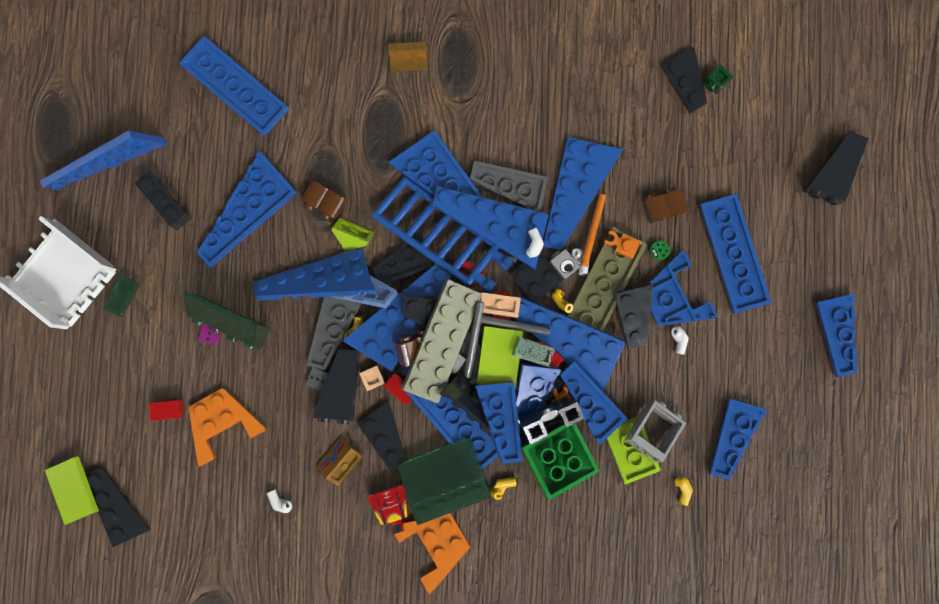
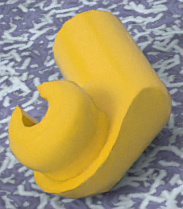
M354 316V326L344 334V339L363 324V316Z
M679 476L675 479V485L680 487L682 491L678 503L688 506L693 489L686 477L682 478Z

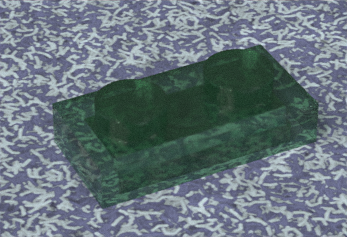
M121 275L103 309L118 317H123L141 284L125 275Z
M517 336L511 355L549 367L555 348Z

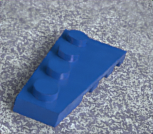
M514 382L475 386L501 463L522 462Z

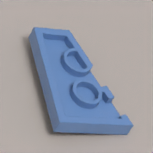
M370 276L375 294L368 295L366 292L351 296L350 293L334 296L333 298L387 308L398 293L397 290Z

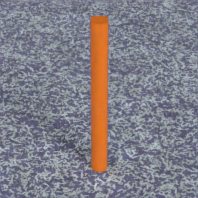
M604 194L598 195L580 263L584 267H588L606 199Z

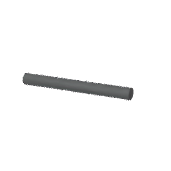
M477 301L464 370V377L468 378L471 377L485 304L483 301Z
M482 316L481 320L483 324L543 335L550 334V328L488 316Z

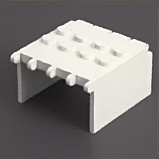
M40 216L39 220L52 231L49 235L44 232L41 233L44 241L36 250L33 247L28 249L32 255L24 265L21 262H17L16 266L20 269L13 278L9 275L5 278L0 277V287L49 327L68 329L80 317L76 311L78 310L83 313L92 303L88 296L96 298L105 287L101 280L108 283L115 275L117 269L59 221Z

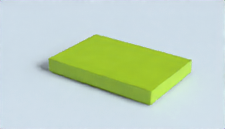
M484 326L477 384L490 385L514 382L516 389L523 331Z
M639 416L626 420L606 438L624 484L661 471L658 462H654L625 441L626 436ZM643 426L638 435L650 443Z
M79 456L45 470L64 525L99 511Z

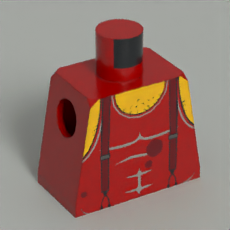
M405 485L368 496V500L381 526L390 523L393 534L405 531L401 520L409 517Z

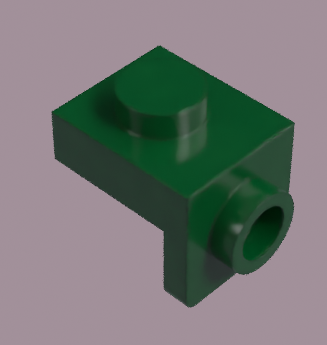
M720 64L705 78L703 83L707 90L717 95L732 80L733 76Z

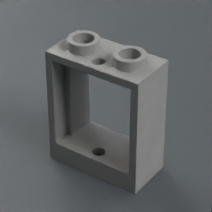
M659 400L648 401L626 436L625 441L654 462H664L685 427L686 422L681 419L682 417L678 413L669 411L663 402ZM652 411L672 424L658 449L638 435Z

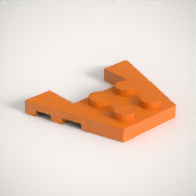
M221 388L188 407L199 467L217 458L208 439L240 421L250 438L267 430L266 426L261 424L225 388Z
M451 512L403 523L405 531L394 534L400 543L417 532L437 566L420 577L429 594L433 592L470 548Z

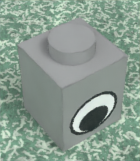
M566 249L563 252L558 250L551 256L550 264L563 278V281L580 268Z

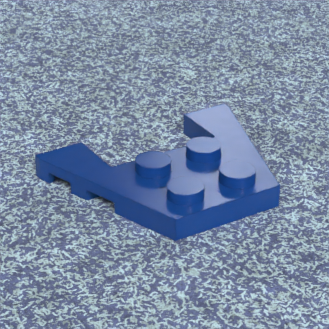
M684 250L650 282L653 283L650 313L657 326L718 317L711 301L692 310L679 285L675 274L692 266Z

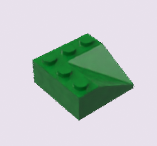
M576 423L568 427L565 424H556L548 429L547 433L549 436L533 444H530L528 439L520 443L521 454L543 497L548 500L555 498L600 472Z

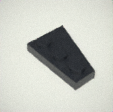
M694 47L661 66V69L689 114L707 104Z
M421 231L413 237L420 243L424 240ZM406 242L396 252L375 266L373 270L377 280L387 285L429 270L433 267V264L429 258Z
M653 283L614 292L628 348L648 343Z
M404 295L401 315L426 327L437 300Z
M389 401L357 423L390 471L407 460Z

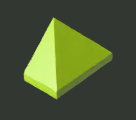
M339 218L332 228V232L345 252L366 246L374 235L373 231L342 218Z

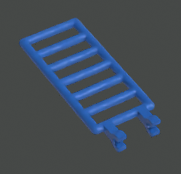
M403 177L373 211L372 218L466 286H470L474 281L484 291L490 293L494 288L495 282L484 277L480 272L491 259L498 263L505 271L509 269L513 260L498 252L499 248L485 240L473 230L466 228L460 222H458L460 226L437 254L429 250L427 247L451 219L446 214L421 243L414 239L412 235L435 209L432 206L434 196L408 177ZM405 186L409 187L414 191V194L390 221L381 214ZM423 197L430 202L429 205L408 230L404 232L396 225L417 200ZM465 230H469L476 236L453 265H450L443 260V257ZM483 240L491 247L471 273L465 276L458 269Z

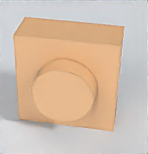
M378 366L359 373L367 391L385 384Z

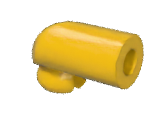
M557 288L552 293V299L559 309L570 313L573 310V305L562 299L565 292Z
M515 477L498 479L491 489L493 498L496 500L501 499L506 488L516 486Z

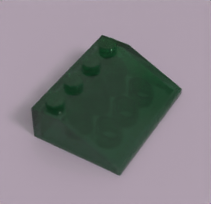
M187 291L184 293L187 316L193 318L191 322L200 326L204 323L210 326L208 330L216 334L223 332L227 334L226 338L233 342L240 340L244 342L243 346L254 351L255 348H262L271 328L203 296Z
M470 437L398 464L407 499L417 525L491 498L492 490Z

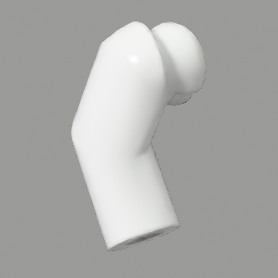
M537 228L528 231L532 242L526 253L530 258L538 256L544 245Z
M575 248L572 250L571 255L580 266L579 275L587 276L589 263L588 267L580 265L583 251Z
M673 327L671 335L677 342L675 353L684 355L688 336L681 327Z
M276 489L266 493L275 511L288 513L292 509V503L280 499Z

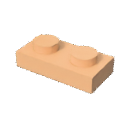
M482 293L481 301L485 302L483 313L518 318L521 298Z

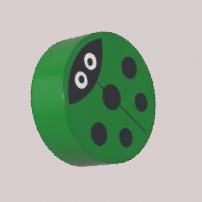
M657 241L651 245L649 252L653 259L660 261L669 255L670 249L667 243Z

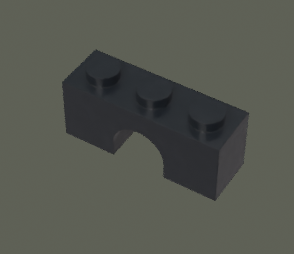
M147 172L135 182V185L170 227L179 230L192 219L182 205L168 193V189L162 181L152 172Z
M569 394L518 420L530 444H533L549 436L547 431L552 426L565 424L568 427L585 418L578 402L572 394Z

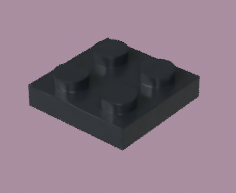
M541 252L535 270L523 263L509 274L533 302L538 301L563 281V278Z

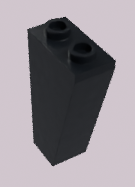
M851 131L844 135L804 187L803 192L809 193L808 195L812 198H822L830 205H839L845 202L869 138Z
M338 349L313 412V418H318V422L329 423L330 419H334L339 424H349V421L354 420L360 351Z

